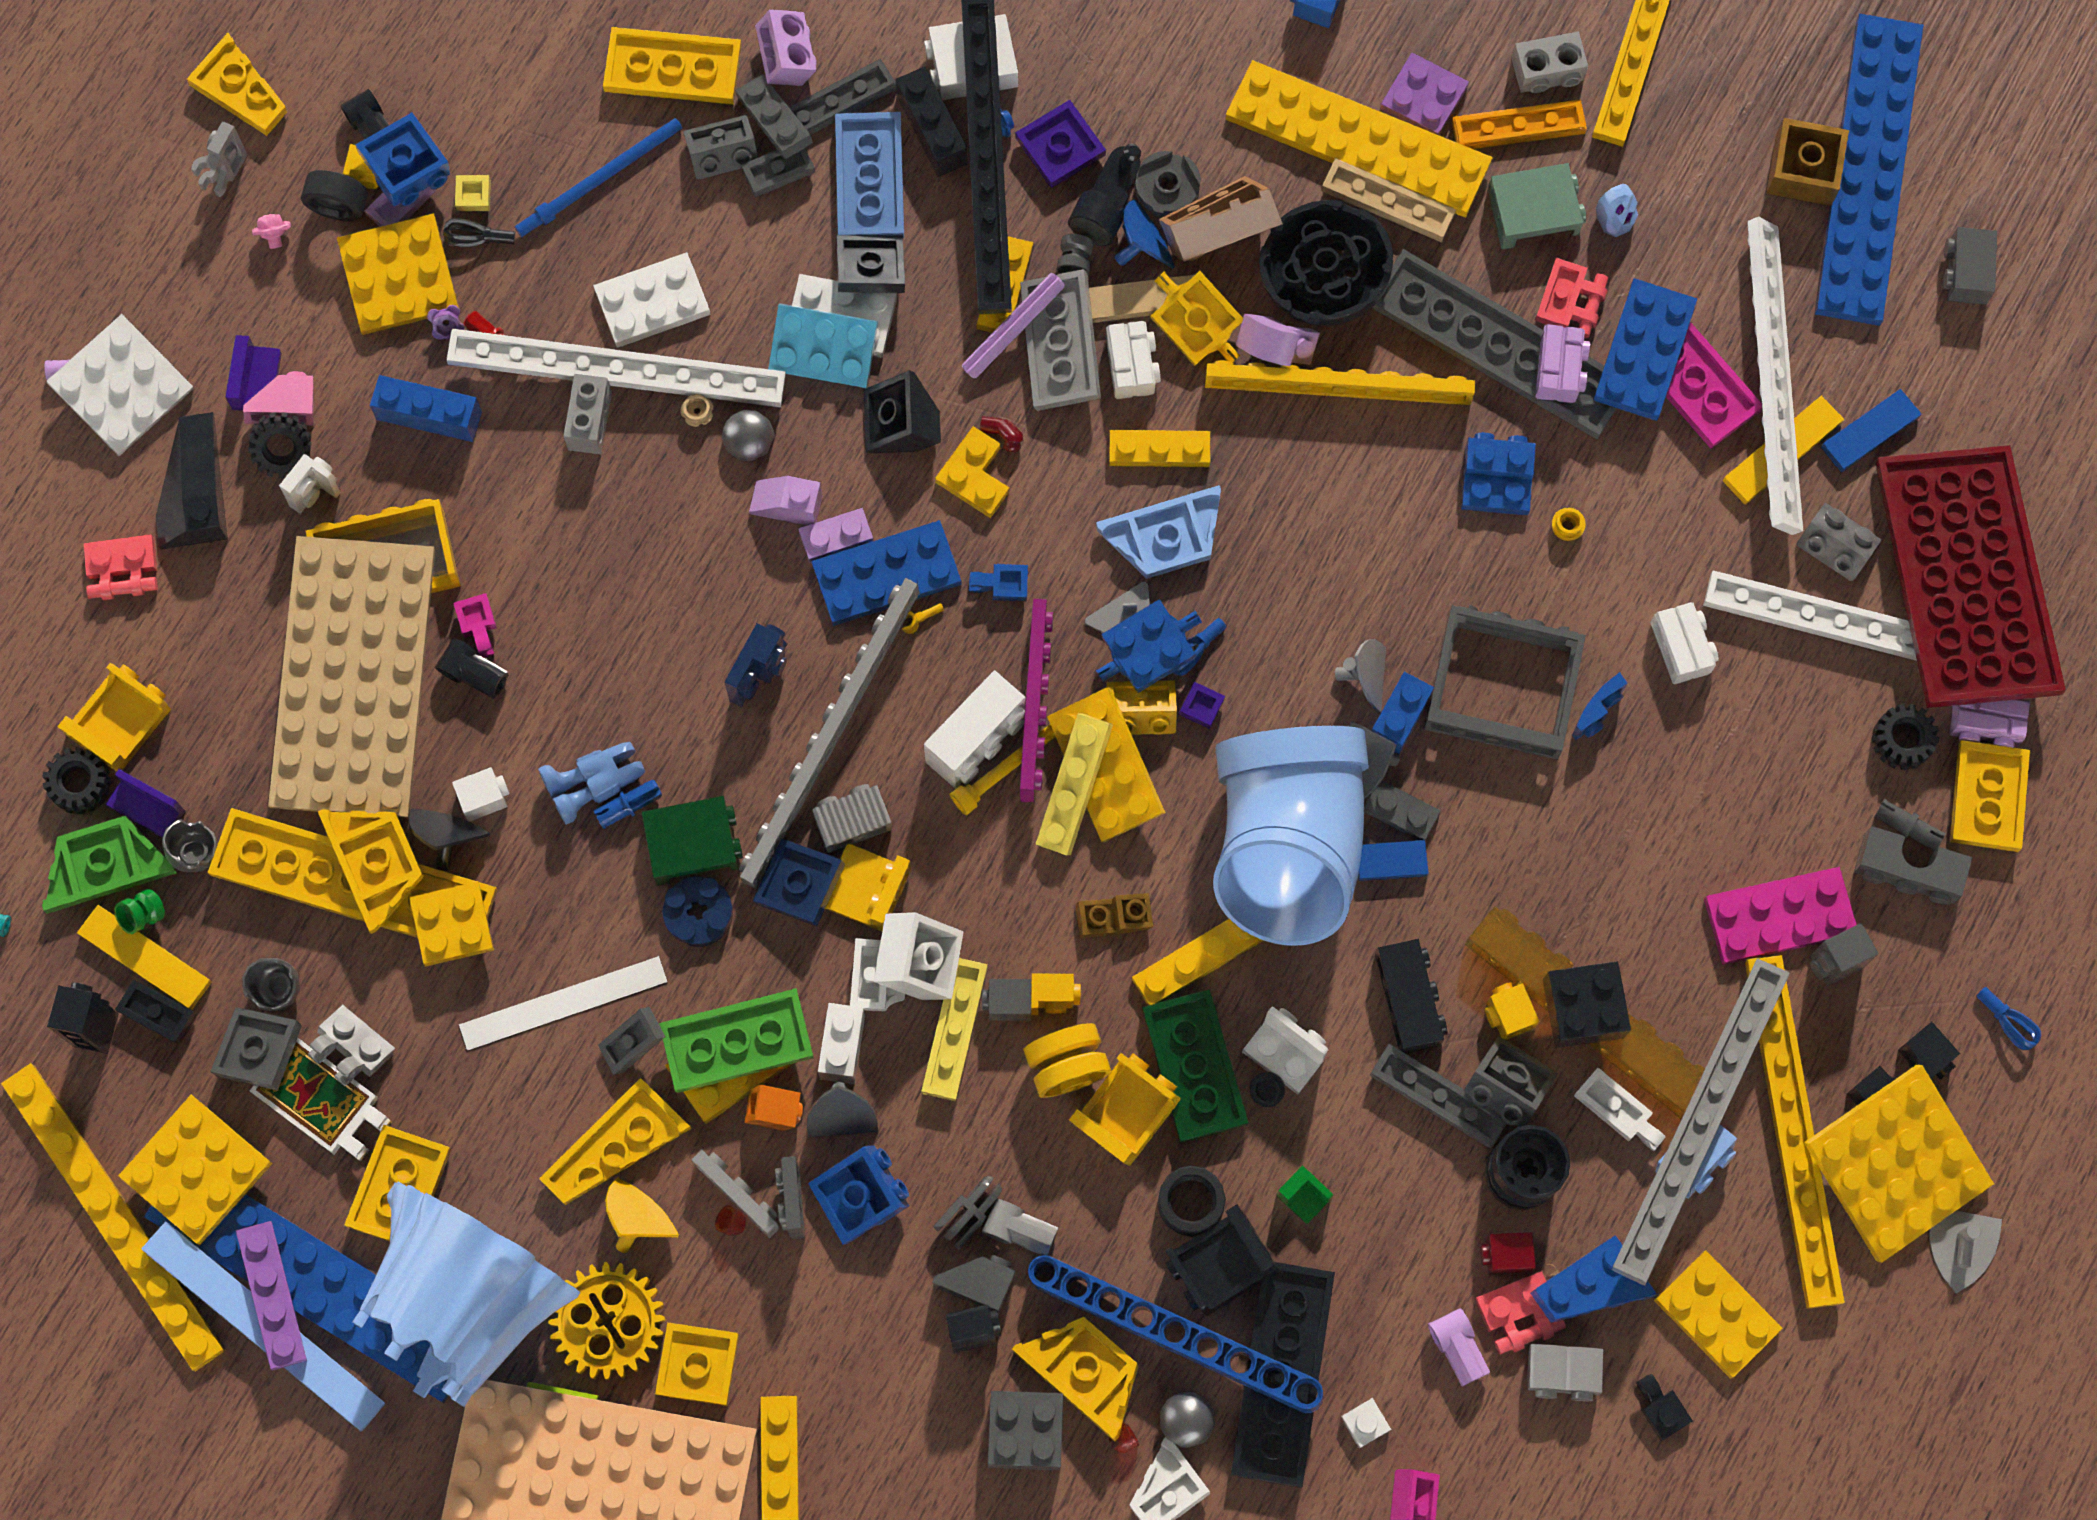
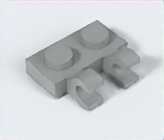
M223 121L218 130H214L209 136L207 142L209 154L197 158L191 167L194 176L197 177L202 169L210 168V171H206L200 176L199 186L205 191L209 183L217 182L214 192L218 197L225 193L228 181L233 182L248 155L235 127Z
M342 1005L318 1027L317 1033L320 1036L310 1044V1048L313 1050L308 1053V1056L317 1064L325 1060L335 1048L346 1058L336 1067L339 1072L334 1078L346 1086L361 1071L370 1077L394 1055L395 1048Z

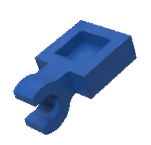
M994 564L993 573L970 572L969 592L983 593L993 591L992 600L1027 601L1028 565Z

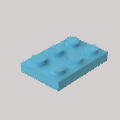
M778 304L768 370L784 371L785 374L867 388L879 321Z

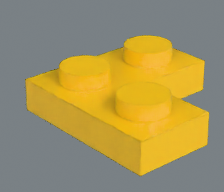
M973 426L935 477V483L991 518L1010 492L1008 486L984 472L1001 449V444Z

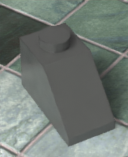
M992 1255L990 1260L980 1257L936 1275L932 1284L933 1287L974 1305H988L990 1311L997 1310L999 1315L1014 1280L1015 1270L1010 1269L1012 1263L998 1256Z

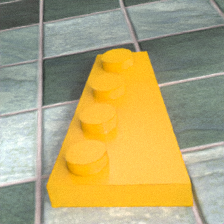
M640 1078L539 1180L564 1205H567L684 1134L691 1127Z

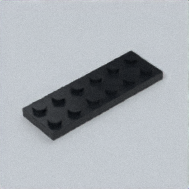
M1275 1262L1280 1271L1260 1283L1250 1349L1319 1381L1335 1272ZM1248 1358L1247 1371L1249 1370V1368H1250V1366H1251V1360H1250L1249 1358ZM1276 1370L1268 1372L1264 1377L1265 1385L1272 1389L1280 1387L1284 1382L1283 1374ZM1244 1386L1230 1476L1302 1488L1314 1412H1300ZM1303 1386L1297 1392V1398L1301 1403L1311 1404L1316 1400L1317 1391L1312 1386Z

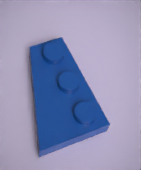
M1615 1235L1537 1287L1530 1294L1549 1321L1553 1323L1609 1307L1622 1306L1637 1300L1650 1299L1656 1296L1657 1293L1648 1280L1644 1286L1612 1271L1613 1265L1623 1246Z

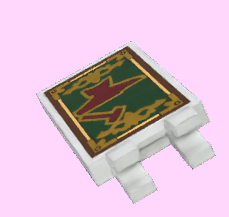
M297 1038L278 1090L254 1085L250 1092L335 1155L339 1148L342 1147L359 1161H362L369 1152V1149L352 1135L364 1120L368 1121L379 1131H381L383 1125L389 1126L391 1124V1121L384 1114L372 1107L379 1098L354 1079L346 1086L342 1085L334 1078L339 1072L336 1069L337 1066L327 1059L317 1064L308 1056V1053L313 1049Z

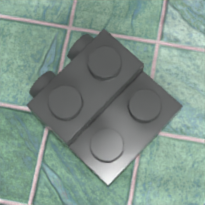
M1498 1036L1463 1091L1468 1093L1472 1101L1477 1105H1487L1501 1114L1503 1121L1507 1124L1522 1127L1528 1124L1559 1073Z

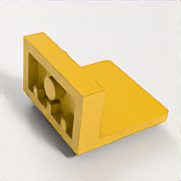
M847 844L841 857L845 867L825 909L882 932L885 914H893L910 875L911 862L898 855L894 862L852 844Z

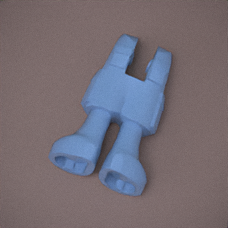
M624 742L606 750H597L576 759L577 768L560 773L550 765L538 768L546 789L553 799L565 825L574 822L578 810L592 799L600 804L621 791L620 789L635 782L646 772L641 761L633 762L620 769L617 768L616 764L625 761L636 752L631 742ZM583 781L587 783L586 787L574 793L563 794Z

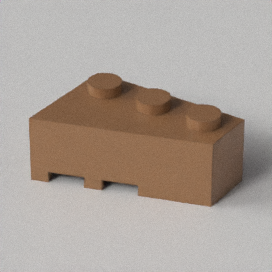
M1246 176L1159 219L1172 254L1183 261L1196 260L1207 252L1282 224L1269 188Z

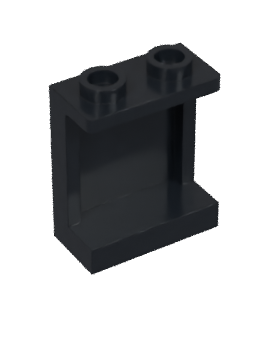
M1238 1204L1225 1211L1227 1217L1208 1230L1200 1233L1176 1249L1170 1247L1165 1250L1170 1260L1165 1262L1170 1273L1176 1281L1182 1278L1188 1290L1183 1292L1186 1300L1194 1311L1200 1308L1206 1316L1280 1271Z

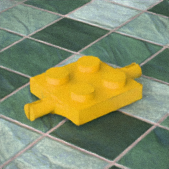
M1165 271L1154 280L1168 296L1163 305L1150 318L1194 366L1207 354L1217 350L1227 361L1232 363L1241 356L1227 340L1230 338L1232 331L1242 323L1243 317L1201 271L1188 282L1179 286L1168 277Z

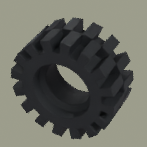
M276 412L270 413L267 419L263 416L259 419V424L255 423L250 434L248 447L249 453H251L250 459L253 464H258L257 469L260 472L264 469L267 470V476L273 477L274 473H279V478H285V473H289L304 454L310 457L312 442L310 431L307 432V425L304 422L300 424L298 422L299 418L293 415L292 419L288 418V413L282 412L281 416H276ZM276 434L286 435L292 440L294 448L285 456L274 455L267 447L268 439Z
M1899 704L1895 709L1894 707L1888 709L1878 720L1873 729L1875 733L1872 736V743L1876 742V746L1873 749L1875 754L1878 752L1882 754L1879 759L1883 763L1888 760L1891 762L1889 765L1891 768L1895 769L1899 765L1901 766L1900 770H1907L1910 766L1914 769L1921 763L1923 764L1936 749L1935 746L1939 743V737H1936L1939 728L1938 725H1932L1935 721L1932 715L1928 718L1924 715L1927 712L1924 708L1917 711L1914 704H1910L1907 708H1905V704ZM1900 725L1913 728L1918 736L1917 745L1910 749L1898 746L1893 739L1894 729Z
M76 747L75 751H72L70 748L64 749L65 754L62 756L56 753L53 756L56 761L54 763L48 761L46 767L49 771H43L42 776L46 780V783H43V787L47 791L48 797L60 809L63 808L71 814L73 811H76L78 814H84V809H88L91 812L95 810L94 804L97 802L102 805L105 802L102 796L104 794L109 795L110 793L107 784H111V778L108 776V773H110L108 768L99 757L88 749L85 752L79 747ZM75 769H83L88 772L90 777L88 786L78 793L67 791L64 782L68 773Z

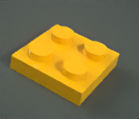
M478 881L409 897L425 967L494 951Z
M667 1322L655 1395L728 1406L739 1333Z

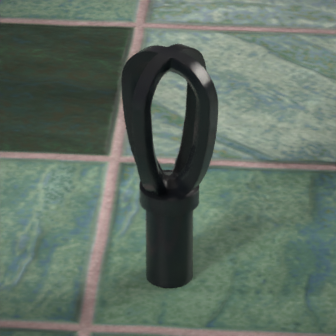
M451 218L444 225L443 236L449 245L456 247H471L482 243L490 244V242L515 245L516 232L491 229V227H484L477 222L467 219ZM460 230L478 233L481 235L451 234L449 233V231ZM453 239L469 240V241H456V240H453Z

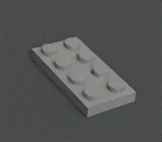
M1084 269L1058 274L1057 276L1065 285L1064 288L1025 327L1033 407L1037 411L1101 399L1088 275ZM1046 277L1020 282L1022 302Z

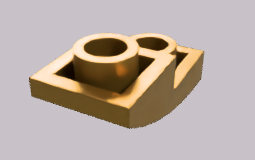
M1149 893L1116 895L1112 899L1078 901L1075 904L1080 938L1116 935L1153 928Z

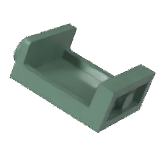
M1569 163L1491 176L1487 191L1501 249L1514 248L1517 239L1568 230L1571 231L1572 236H1577L1581 231L1582 225L1586 223L1585 207L1583 204L1578 203L1576 195L1579 192L1578 179L1576 174H1571Z

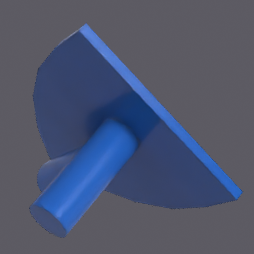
M1135 199L1127 203L1124 209V224L1122 228L1128 245L1115 255L1118 264L1124 266L1137 254L1144 251L1173 269L1175 266L1170 252L1153 221Z

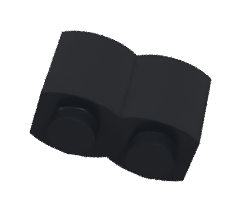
M988 1305L946 1314L953 1353L995 1345V1337L1001 1336L997 1310L990 1311Z

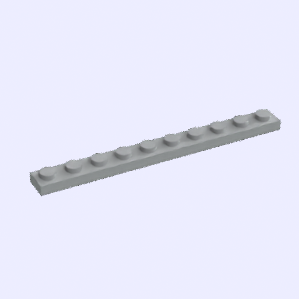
M905 578L901 586L896 585L888 598V603L891 605L885 616L880 614L877 617L871 630L874 635L869 645L863 644L858 651L855 662L858 664L852 675L847 673L839 687L841 695L836 704L830 703L822 718L825 724L820 733H814L806 746V751L809 752L803 764L798 762L789 778L792 784L787 793L782 792L776 799L773 806V811L776 813L769 824L765 822L760 828L756 837V841L759 843L753 854L747 853L739 868V871L742 872L740 878L744 884L757 889L781 838L784 839L915 603L920 593L917 583Z
M1758 958L1756 959L1618 1254L1612 1271L1644 1286L1646 1285L1788 979L1789 972Z

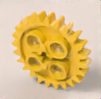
M604 1262L602 1272H598L594 1265L591 1264L589 1266V1276L585 1277L583 1273L577 1270L578 1282L576 1284L565 1280V1282L581 1293L578 1298L555 1312L558 1314V1318L548 1321L550 1326L556 1327L559 1330L550 1335V1339L552 1341H562L555 1350L558 1354L569 1352L564 1363L569 1366L578 1361L577 1373L582 1374L589 1367L592 1379H596L599 1371H603L605 1379L610 1381L613 1370H616L621 1378H625V1367L630 1366L635 1372H638L639 1369L636 1361L640 1358L649 1363L650 1358L646 1351L648 1349L659 1350V1347L653 1342V1338L664 1337L665 1335L663 1331L656 1328V1324L666 1322L665 1316L656 1315V1311L662 1309L664 1303L652 1301L659 1292L656 1288L645 1290L650 1282L647 1277L642 1278L638 1282L636 1281L638 1276L637 1269L633 1268L628 1275H625V1268L622 1263H619L615 1272L611 1271L608 1262ZM611 1288H620L623 1292L621 1301L616 1305H608L605 1302V1294ZM591 1294H596L603 1309L610 1317L616 1315L612 1319V1324L625 1343L623 1349L618 1347L612 1334L604 1325L599 1327L603 1319L590 1300ZM580 1307H589L592 1311L590 1320L583 1325L576 1324L574 1321L576 1310ZM630 1318H637L641 1321L640 1331L633 1336L625 1335L623 1333L624 1323ZM600 1337L608 1338L610 1341L609 1350L603 1355L593 1354V1342Z

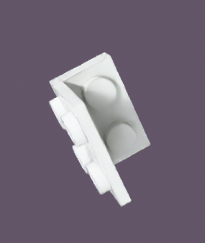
M1272 1006L1267 1012L1263 1025L1248 1042L1242 1053L1267 1072H1273L1280 1076L1284 1084L1298 1095L1324 1062L1329 1049L1324 1046L1326 1041L1318 1033L1311 1029L1306 1032L1296 1024L1298 1020L1293 1014L1284 1008L1278 1011Z

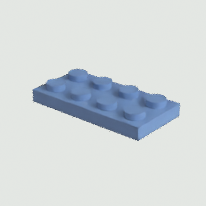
M901 112L835 114L838 235L903 236L904 238Z

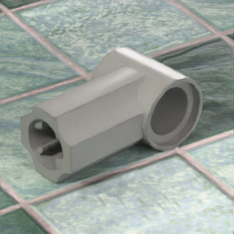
M996 1199L982 1233L999 1242L1009 1245L1014 1243L1027 1250L1047 1256L1054 1242L1058 1227L1025 1214L1023 1209L1014 1204Z

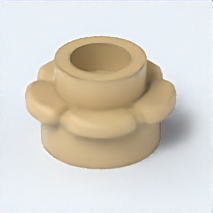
M691 395L681 406V416L685 418V422L690 426L706 425L713 417V404L702 395ZM700 409L701 411L700 413L696 414L694 413V410Z

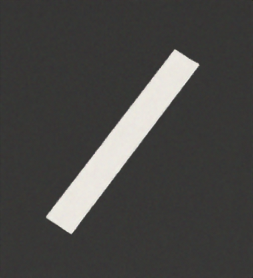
M658 956L459 1024L468 1051L666 983L667 979Z

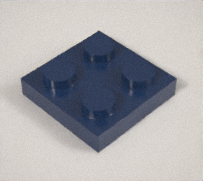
M781 838L753 901L759 906L817 927L845 867V863L841 859Z

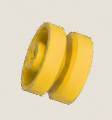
M1094 1023L1080 1024L1050 1033L1023 1048L1029 1067L1041 1070L1033 1078L1040 1098L1054 1097L1073 1092L1096 1083L1112 1073L1106 1053L1093 1052L1102 1043Z

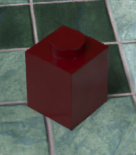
M1533 1232L1489 1234L1485 1239L1486 1244H1481L1480 1246L1481 1263L1488 1266V1274L1531 1273L1536 1268Z

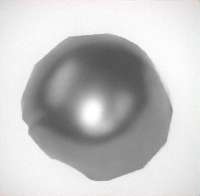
M742 410L732 415L726 421L722 432V440L726 451L742 461H753L767 454L775 438L770 421L759 412Z
M182 819L177 820L166 828L162 839L166 859L174 868L183 872H199L210 867L218 845L215 833L204 826L201 821L186 823Z
M260 958L247 967L242 977L244 996L252 1000L258 1008L266 1011L284 1010L294 1003L300 991L297 971L288 962L279 958Z
M1182 1392L1170 1397L1160 1411L1161 1430L1169 1441L1180 1447L1187 1448L1204 1443L1211 1435L1215 1425L1212 1407L1206 1398L1193 1392Z

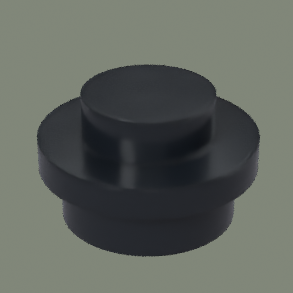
M1263 1072L1252 1080L1250 1094L1258 1105L1273 1107L1284 1098L1285 1084L1277 1074Z

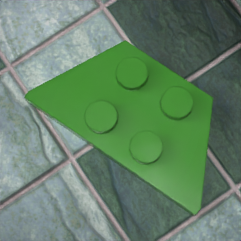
M122 816L57 837L54 850L55 861L51 865L48 877L50 885L47 898L43 900L42 908L46 914L176 874V868L169 863L126 816Z

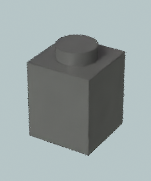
M989 979V989H982V1010H989V1021H1031V979Z

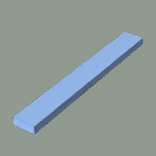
M165 1221L141 1248L142 1251L266 1353L251 1291ZM300 1333L307 1361L284 1367V1369L362 1432L384 1407L385 1402Z

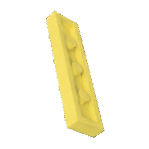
M1082 713L1077 714L1036 845L1066 856L1071 855L1113 724Z
M959 958L952 999H945L942 1003L921 1091L924 1095L955 1102L957 1100L988 964Z

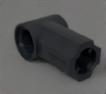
M369 89L340 105L352 128L355 131L358 130L363 139L389 126L378 101Z
M456 638L452 639L435 665V669L448 679L460 684L464 682L492 699L500 694L509 676L507 671L480 657L475 649Z

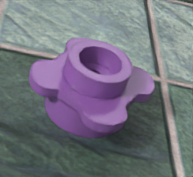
M449 305L447 309L442 310L431 309L428 312L427 318L432 322V335L438 340L450 339L452 329L465 330L464 324L459 320L460 309L456 305ZM448 320L449 324L445 325L443 321Z

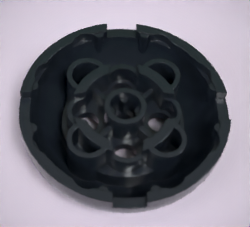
M1337 200L1310 202L1286 213L1281 217L1282 224L1270 229L1271 233L1260 251L1261 278L1271 300L1290 317L1300 322L1317 326L1343 324L1369 311L1386 291L1393 270L1392 245L1382 224L1363 208L1358 210L1344 205L1343 201ZM1334 249L1342 250L1344 252L1341 255H1338V253ZM1306 257L1312 259L1313 263L1311 266L1306 268L1300 266V263ZM1346 273H1352L1355 275V277H1343V275H1345ZM1315 285L1323 286L1319 291L1311 290Z

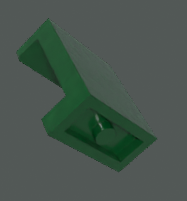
M724 796L642 812L653 877L657 886L670 884V878L725 867H731V870L738 869L737 859L743 858L740 839H733L731 826L737 825L733 805L727 806Z

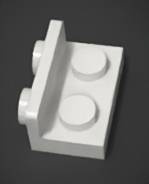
M304 454L279 485L289 507L301 514L305 507L310 508L317 501L320 495V488L337 498L341 492L336 483L337 478L331 473L333 468L319 457L313 460Z

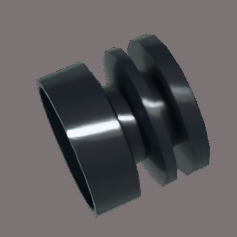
M1536 1125L1517 1127L1494 1147L1487 1158L1484 1174L1488 1189L1496 1200L1508 1208L1522 1211L1537 1208L1548 1201L1565 1183L1569 1176L1570 1158L1567 1147L1560 1137L1549 1129ZM1521 1165L1527 1167L1526 1173L1528 1176L1526 1178L1521 1176L1522 1170L1519 1168Z

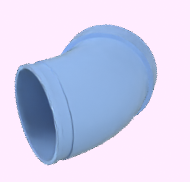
M1349 726L1294 727L1241 735L1218 743L1215 747L1219 783L1226 785L1227 792L1226 833L1223 849L1213 878L1214 893L1219 906L1226 916L1239 928L1267 942L1297 946L1312 944L1328 938L1342 926L1347 917L1359 874L1364 833L1362 772L1369 767L1365 731Z

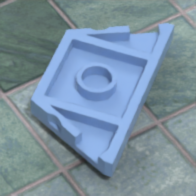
M1220 485L1096 522V529L1146 579L1210 560L1221 493Z

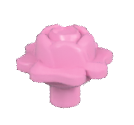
M280 214L264 215L258 218L257 228L252 229V234L260 235L262 238L267 239L270 249L283 246L280 236L285 233V230L291 228V223L289 221H282Z

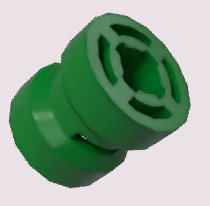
M150 889L136 894L134 899L127 898L117 903L114 907L115 917L123 931L131 935L142 930L145 924H155L163 920L165 916L164 906L160 897Z

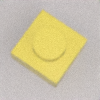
M456 175L455 207L457 211H490L491 180L489 175Z

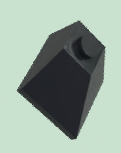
M909 370L864 389L865 450L867 453L918 452L941 443L940 411L915 372Z

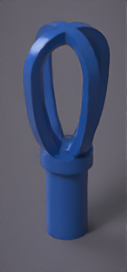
M1217 618L1201 633L1186 639L1191 648L1198 645L1194 651L1196 658L1172 672L1173 674L1185 675L1196 665L1204 649L1210 646V642L1227 628L1220 618Z
M1984 987L1976 995L1995 1014L1994 1017L1997 1020L1999 1019L2004 1033L2016 1047L2021 1050H2030L2041 1040V1030L2030 1018L2017 1010L2010 1009L2007 1004L2000 1001L1987 987ZM2007 1017L2019 1024L2031 1035L2033 1040H2026L2014 1028Z

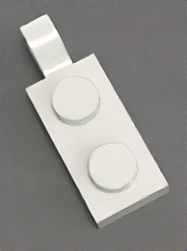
M1599 1068L1593 1072L1574 1095V1097L1627 1141H1630L1636 1134L1648 1148L1655 1151L1666 1137L1647 1122L1653 1112Z

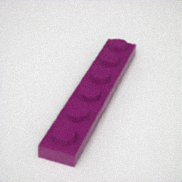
M1033 599L1020 802H1034L1035 790L1042 791L1043 770L1036 769L1037 758L1044 759L1045 738H1039V726L1046 727L1047 706H1041V695H1048L1049 674H1043L1044 663L1050 664L1051 643H1045L1046 632H1052L1053 612H1047V599Z

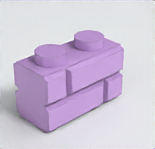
M1550 324L1544 326L1540 342L1535 396L1537 399L1573 403L1576 402L1579 392H1585L1587 372H1581L1582 361L1588 360L1590 341H1584L1585 330L1583 328H1564L1563 326Z
M2018 699L1954 705L1952 707L1949 734L1959 737V741L1964 740L1978 743L1985 741L1998 746L2018 747L2026 738L2030 702Z

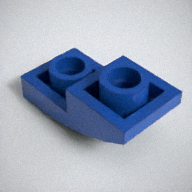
M1620 672L1604 684L1585 707L1572 733L1575 740L1583 735L1590 738L1604 728L1602 722L1608 714L1605 707L1609 709L1617 704L1624 697L1621 693L1628 684Z

